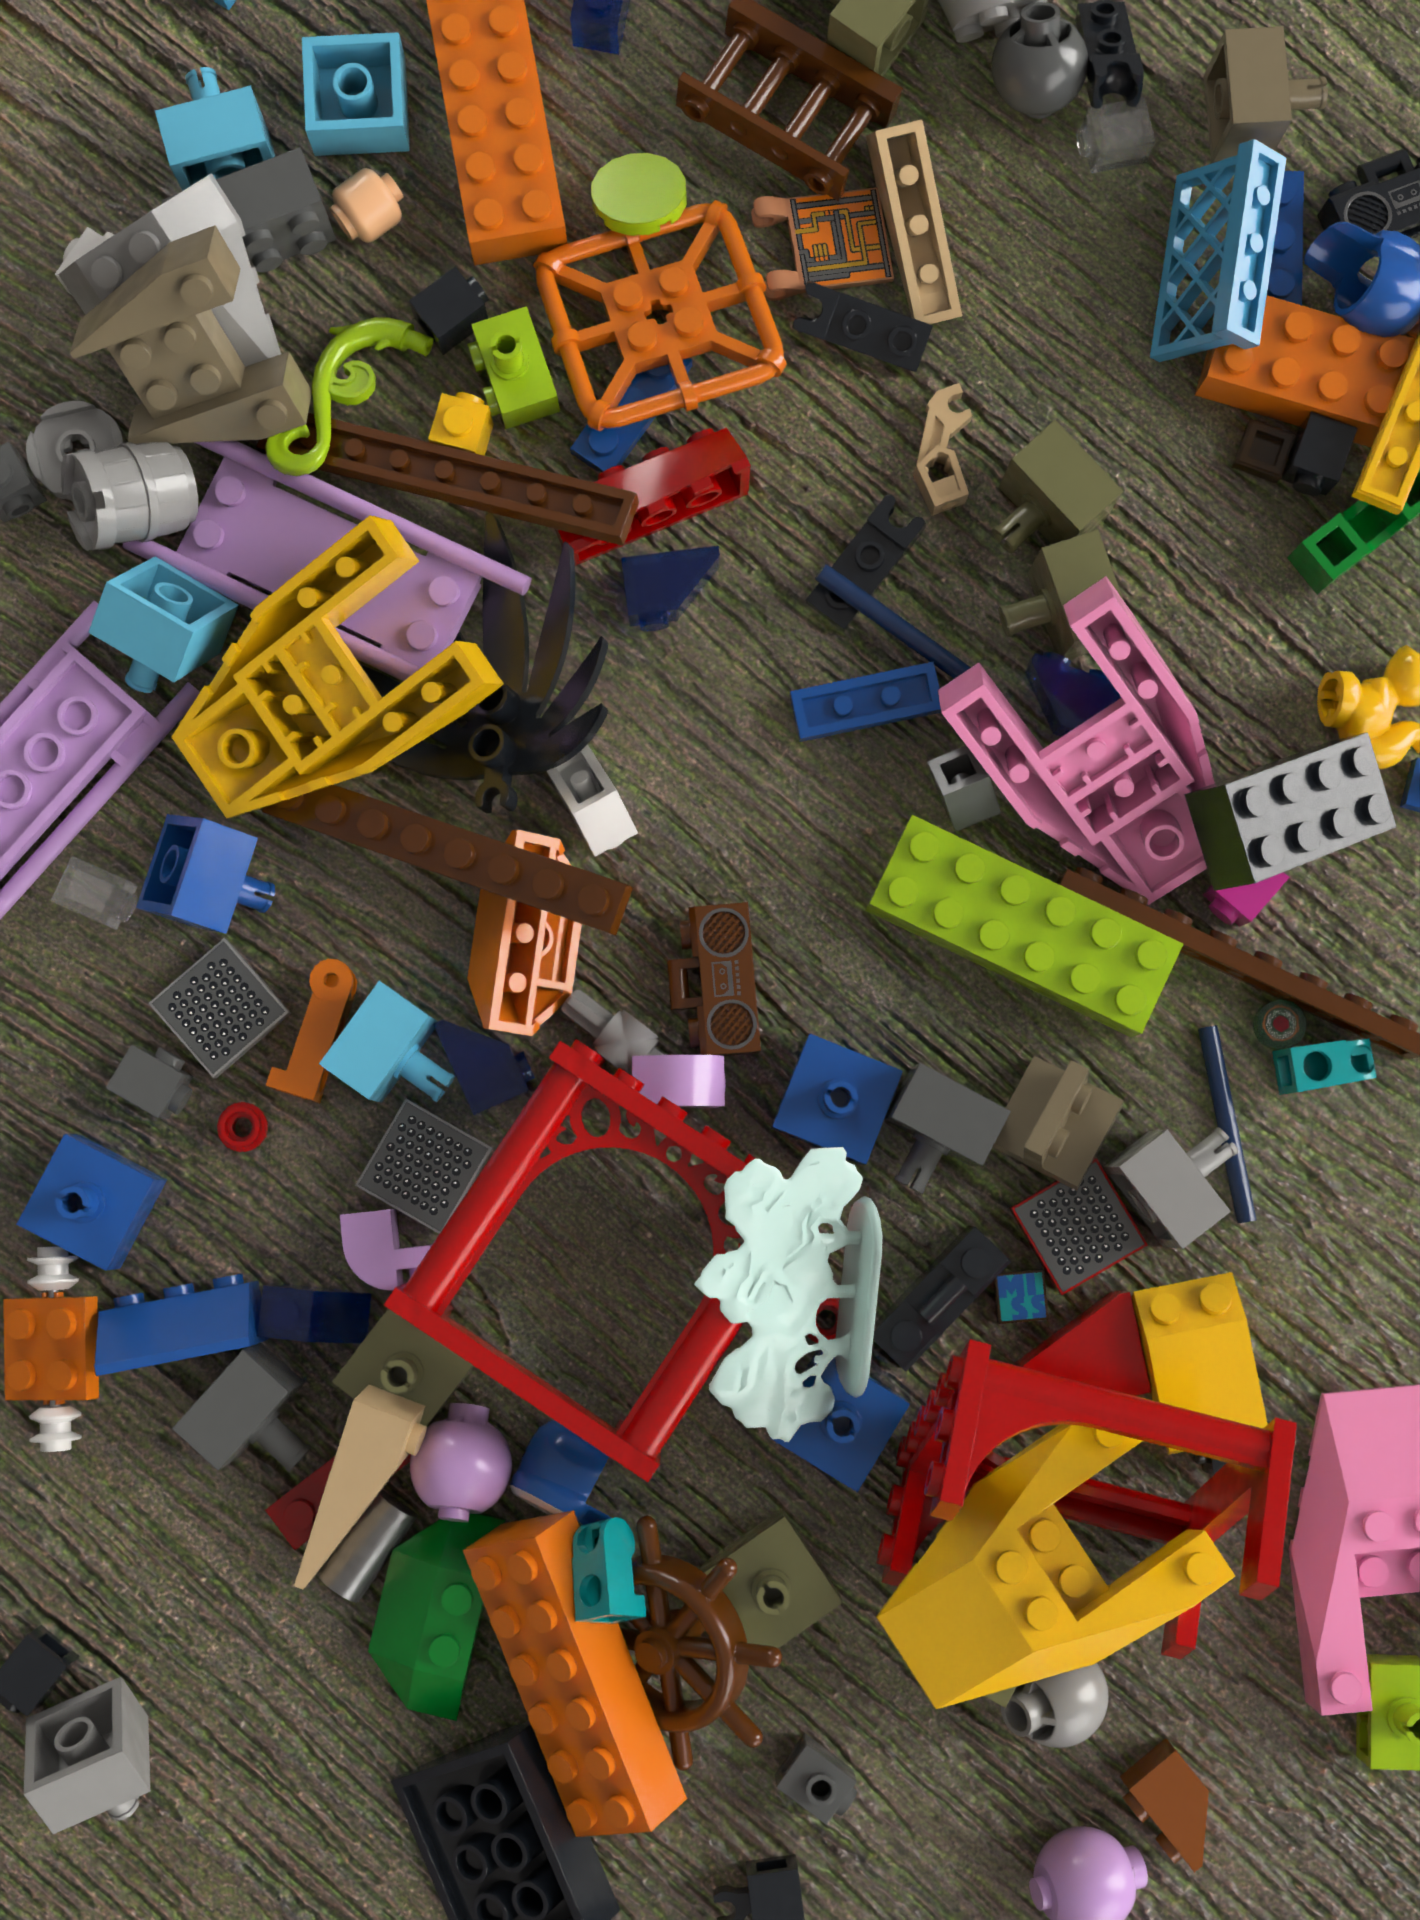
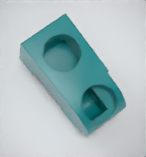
M1370 1038L1347 1042L1346 1040L1272 1051L1279 1095L1377 1078Z
M614 1517L581 1525L574 1534L572 1569L575 1622L614 1624L646 1617L645 1596L635 1595L631 1560L635 1551L634 1534L624 1519Z

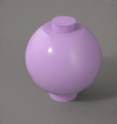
M466 1403L449 1404L448 1417L442 1421L433 1422L427 1427L418 1453L415 1456L411 1455L410 1475L415 1491L428 1507L439 1510V1519L468 1522L469 1514H480L492 1507L502 1497L509 1484L512 1472L510 1448L502 1433L488 1422L489 1408Z
M1080 1826L1065 1829L1055 1834L1045 1843L1035 1862L1034 1878L1030 1879L1029 1888L1034 1905L1039 1911L1043 1910L1050 1920H1125L1134 1905L1136 1890L1147 1886L1148 1874L1144 1859L1134 1845L1122 1847L1117 1839L1105 1831L1093 1827Z

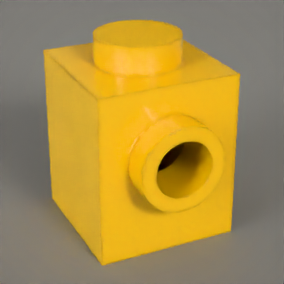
M457 392L456 396L442 393L429 434V442L485 456L494 426L489 406L484 405V401L473 394Z

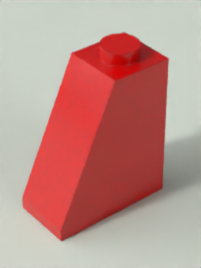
M1125 1290L1111 1291L1015 1362L1017 1366L1134 1396L1151 1393L1131 1294Z

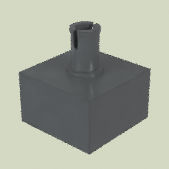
M922 1063L911 1067L884 1118L885 1121L911 1134L912 1138L916 1140L898 1175L896 1174L894 1179L903 1185H908L916 1168H918V1172L909 1188L923 1194L924 1188L942 1154L945 1156L950 1155L969 1166H983L1011 1111Z
M263 1343L242 1350L172 1428L217 1470L238 1459L248 1446L256 1441L276 1458L288 1472L312 1448L306 1445L278 1419L280 1416L279 1412L305 1382Z

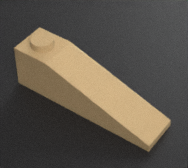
M923 120L874 131L866 135L876 187L879 191L881 206L911 317L928 324L961 317L962 312Z
M370 1384L353 1400L296 1577L295 1587L303 1590L309 1584L409 1454L415 1456L418 1453L427 1426L420 1424L425 1405Z

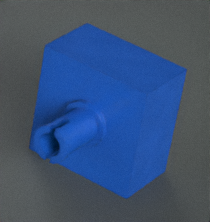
M167 814L136 908L188 926L227 934L236 904L238 903L256 909L260 913H265L273 901L258 897L254 893L267 894L274 897L275 885L269 881L265 882L246 875L258 840L257 837L205 818Z
M809 1033L771 1129L818 1148L844 1147L847 1152L846 1159L866 1165L903 1071Z
M64 1134L16 1225L105 1271L120 1269L167 1179L82 1135Z
M822 1350L816 1351L805 1371L817 1364L814 1363L815 1356L822 1355ZM834 1357L821 1375L824 1383L828 1384L832 1389L835 1398L833 1411L821 1422H810L801 1425L789 1442H784L781 1439L772 1440L858 1492L910 1403L871 1377L868 1378L867 1387L863 1395L856 1398L846 1393L840 1383ZM810 1376L803 1381V1387L813 1386L816 1376Z

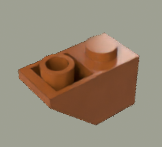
M1165 1738L1120 1776L1129 1790L1122 1798L1142 1823L1151 1817L1162 1832L1155 1839L1174 1864L1183 1858L1195 1873L1203 1866L1209 1791L1177 1750Z

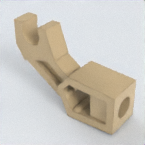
M960 383L936 391L925 409L927 417L913 476L931 516L965 504L969 495L954 450L947 448L949 439L970 423L972 419L970 408L960 413H955L948 407L949 402L961 399L963 390ZM935 462L944 464V472L948 473L949 477L932 482L928 475L929 468L933 467Z

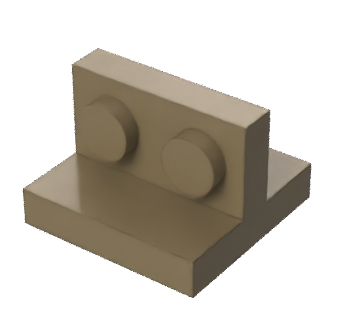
M1034 1056L1006 1106V1109L1011 1111L993 1148L1078 1191L1118 1116L1124 1100L1088 1083L1089 1069L1072 1060L1064 1071Z

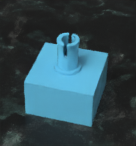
M200 67L205 85L203 88L201 81L198 80L195 69L186 74L185 80L189 86L192 101L155 110L169 166L182 191L211 173L215 179L275 157L269 130L251 85L220 93L216 71L210 67Z
M155 556L106 582L88 633L133 658L129 672L125 676V682L132 689L139 692L151 693L157 687L159 675L172 682H176L220 654L239 605Z
M381 981L377 982L319 1063V1065L368 1100L381 1103L401 1076L430 1096L435 1102L441 1099L445 1091L431 1082L430 1077L432 1076L448 1088L455 1078V1075L448 1073L419 1052L440 1022Z

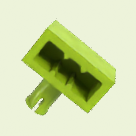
M527 306L471 324L475 341L468 343L467 346L476 372L485 370L491 386L482 388L492 417L500 414L505 429H509L560 412L558 396Z
M1366 1654L1373 1711L1356 1712V1757L1370 1769L1420 1771V1657L1417 1655Z

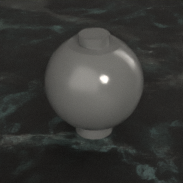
M1047 2L1029 4L1021 10V18L1013 22L1003 32L996 43L991 62L995 88L1000 97L1011 108L1036 119L1050 116L1052 113L1066 107L1075 99L1082 89L1087 76L1088 52L1080 32L1069 21L1060 17L1058 6Z

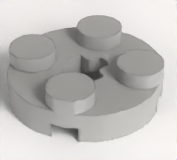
M67 401L52 406L40 416L42 421L36 426L34 434L30 431L28 436L26 455L34 476L53 495L60 499L73 501L72 494L63 495L61 487L62 460L66 452L73 450L72 442L80 440L84 447H89V450L97 452L117 447L121 443H127L120 426L108 413L84 401Z

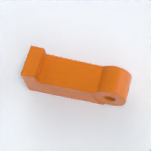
M338 959L320 961L311 971L309 983L313 994L287 1070L272 1067L265 1086L320 1104L330 1072L319 1065V1063L344 1030L357 991L355 974L345 963Z

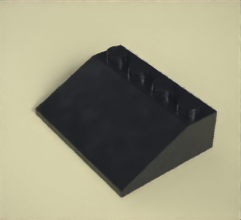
M529 1721L499 1730L391 1780L448 1920H611L620 1911V1907L590 1837H576L554 1780L548 1770L539 1742Z

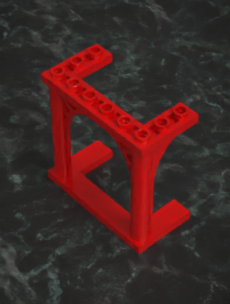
M575 1039L571 1047L559 1041L549 1056V1059L554 1063L408 1282L395 1287L384 1303V1306L646 1482H649L660 1465L662 1448L745 1322L731 1323L720 1311L719 1299L709 1298L704 1294L691 1319L624 1421L620 1419L616 1426L613 1427L450 1318L449 1316L454 1310L450 1303L528 1186L548 1167L565 1157L589 1149L622 1148L644 1153L668 1165L689 1184L703 1205L712 1233L713 1257L716 1254L727 1253L724 1249V1241L727 1237H742L736 1231L735 1226L726 1225L718 1216L721 1205L725 1203V1192L722 1191L718 1195L710 1193L704 1186V1180L708 1175L716 1174L717 1177L714 1181L725 1184L735 1171H742L749 1162L757 1158L748 1154L744 1162L726 1151L731 1143L730 1140L707 1125L699 1133L683 1122L688 1113L662 1096L659 1102L655 1104L640 1094L645 1084L621 1068H618L613 1076L601 1068L605 1062L601 1055L579 1040ZM591 1099L601 1100L607 1106L610 1113L609 1129L600 1137H594L589 1134L582 1122L583 1107ZM620 1106L626 1110V1118L629 1124L635 1127L636 1123H639L641 1131L637 1137L628 1138L620 1132ZM567 1116L570 1117L571 1128L577 1136L571 1144H563L556 1140L561 1132L567 1130V1128L561 1126ZM655 1129L666 1136L658 1146L655 1140ZM676 1146L680 1148L682 1155L678 1161L673 1162L667 1158L666 1151L669 1147ZM548 1147L551 1153L540 1158L545 1148ZM692 1154L704 1161L701 1164L688 1167Z
M970 1339L960 1356H951L946 1373L941 1372L936 1390H930L926 1406H920L916 1422L911 1421L907 1437L902 1436L896 1456V1466L903 1467L900 1485H892L886 1508V1514L894 1516L890 1535L883 1533L876 1561L877 1564L884 1566L882 1583L898 1587L911 1570L914 1554L923 1540L945 1520L952 1521L963 1507L964 1499L975 1482L1010 1459L993 1452L996 1447L1015 1435L1030 1429L1064 1424L1094 1428L1227 1463L1185 1502L1089 1478L1053 1503L1063 1518L1163 1544L1169 1543L1187 1529L1205 1530L1214 1543L1248 1514L1239 1595L1261 1601L1279 1588L1297 1428L1296 1422L1275 1417L1264 1428L1235 1422L989 1359L991 1344ZM1201 1602L1165 1623L1161 1655L1181 1660L1196 1649Z

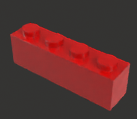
M727 427L716 432L709 428L693 434L687 439V444L673 450H669L668 447L655 449L642 458L643 462L625 469L623 465L611 467L600 473L597 477L598 480L594 482L637 493L639 504L625 540V546L748 495L751 465ZM555 529L561 545L563 546V543L567 542L574 549L575 566L622 547V545Z

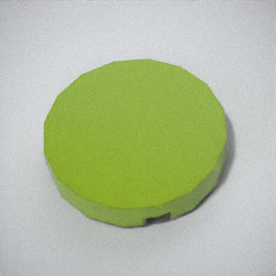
M630 153L612 159L598 170L591 183L592 207L596 216L598 214L604 220V225L614 232L629 236L650 235L659 232L660 225L666 224L668 221L672 225L682 215L687 205L686 179L680 168L666 157L651 153Z

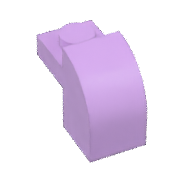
M632 1056V1076L645 1084L640 1094L655 1104L663 1096L679 1107L719 1108L725 1106L726 1079L724 1056Z
M396 1209L340 1215L343 1252L347 1263L362 1281L375 1288L392 1291L395 1287L403 1285L402 1269H409L411 1277L432 1246L400 1248Z

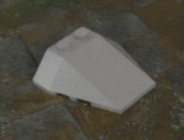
M212 173L151 210L74 261L58 274L86 315L168 243L216 225L241 269L233 301L215 307L211 311L245 367L281 354L269 313L265 314L257 288V284L260 281L255 266L251 267L242 237L246 234L241 218Z

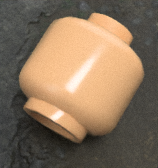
M363 168L333 190L334 205L329 208L330 212L351 241L358 237L363 242L371 243L401 221L402 213L398 202L404 196L388 173L380 177L375 171Z

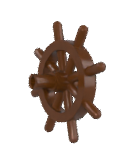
M648 1515L640 1517L637 1521L636 1529L641 1555L631 1559L634 1586H646L649 1611L646 1609V1617L628 1620L637 1630L620 1629L628 1650L635 1651L637 1660L635 1667L660 1730L669 1733L672 1759L675 1767L680 1771H685L693 1764L689 1732L704 1728L719 1717L746 1746L750 1748L758 1747L762 1743L763 1734L735 1701L745 1686L749 1665L775 1668L780 1665L783 1656L777 1647L747 1643L746 1634L738 1613L723 1592V1589L737 1573L738 1568L735 1560L727 1557L722 1558L711 1572L706 1575L688 1562L672 1556L662 1555L655 1519ZM667 1592L684 1602V1605L680 1609L670 1610ZM706 1630L709 1638H702L701 1634ZM693 1658L716 1661L715 1681ZM653 1674L660 1676L662 1693L647 1683ZM681 1677L702 1699L684 1700Z

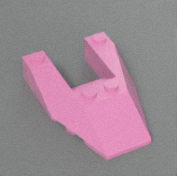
M1105 576L1063 606L1070 627L1119 693L1120 699L1043 749L980 663H977L940 688L938 695L941 713L1028 826L1033 829H1040L1058 841L1060 847L1072 855L1081 856L1099 868L1101 874L1119 886L1145 896L1148 899L1147 904L1150 905L1207 869L1184 794L1209 786L1215 782L1195 708L1129 607L1107 576Z
M1420 1384L1321 1393L1308 1453V1456L1311 1457L1305 1486L1301 1487L1297 1506L1300 1508L1294 1539H1291L1289 1544V1558L1305 1702L1321 1716L1373 1711L1360 1598L1420 1592Z

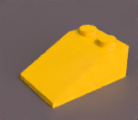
M1232 1272L1133 1292L1132 1303L1153 1401L1259 1428H1264L1268 1425L1248 1323ZM1166 1447L1168 1455L1184 1452Z

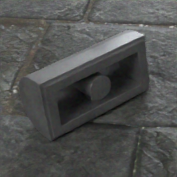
M381 1490L319 1570L317 1576L338 1595L349 1601L359 1602L391 1556L392 1550L398 1546L418 1515Z

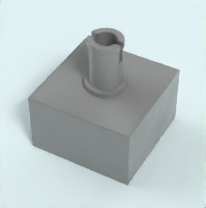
M1219 1127L1187 1153H1185L1168 1129L1147 1131L1103 1165L1102 1168L1161 1246L1184 1249L1231 1212L1205 1177L1230 1157L1238 1154V1149L1233 1142L1230 1144L1224 1143L1230 1137Z
M122 1677L26 1718L24 1796L52 1834L105 1811H108L109 1817L115 1821L124 1820L131 1816L138 1808L139 1796L151 1791L148 1715Z

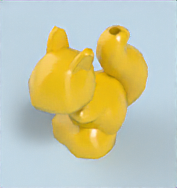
M1408 645L1400 647L1387 662L1383 677L1366 679L1360 683L1353 672H1327L1324 674L1318 687L1317 705L1321 722L1326 727L1336 728L1339 739L1368 732L1379 770L1389 768L1400 762L1411 746L1418 754L1420 753V723L1405 720L1391 725L1397 705L1402 707L1420 706V654Z

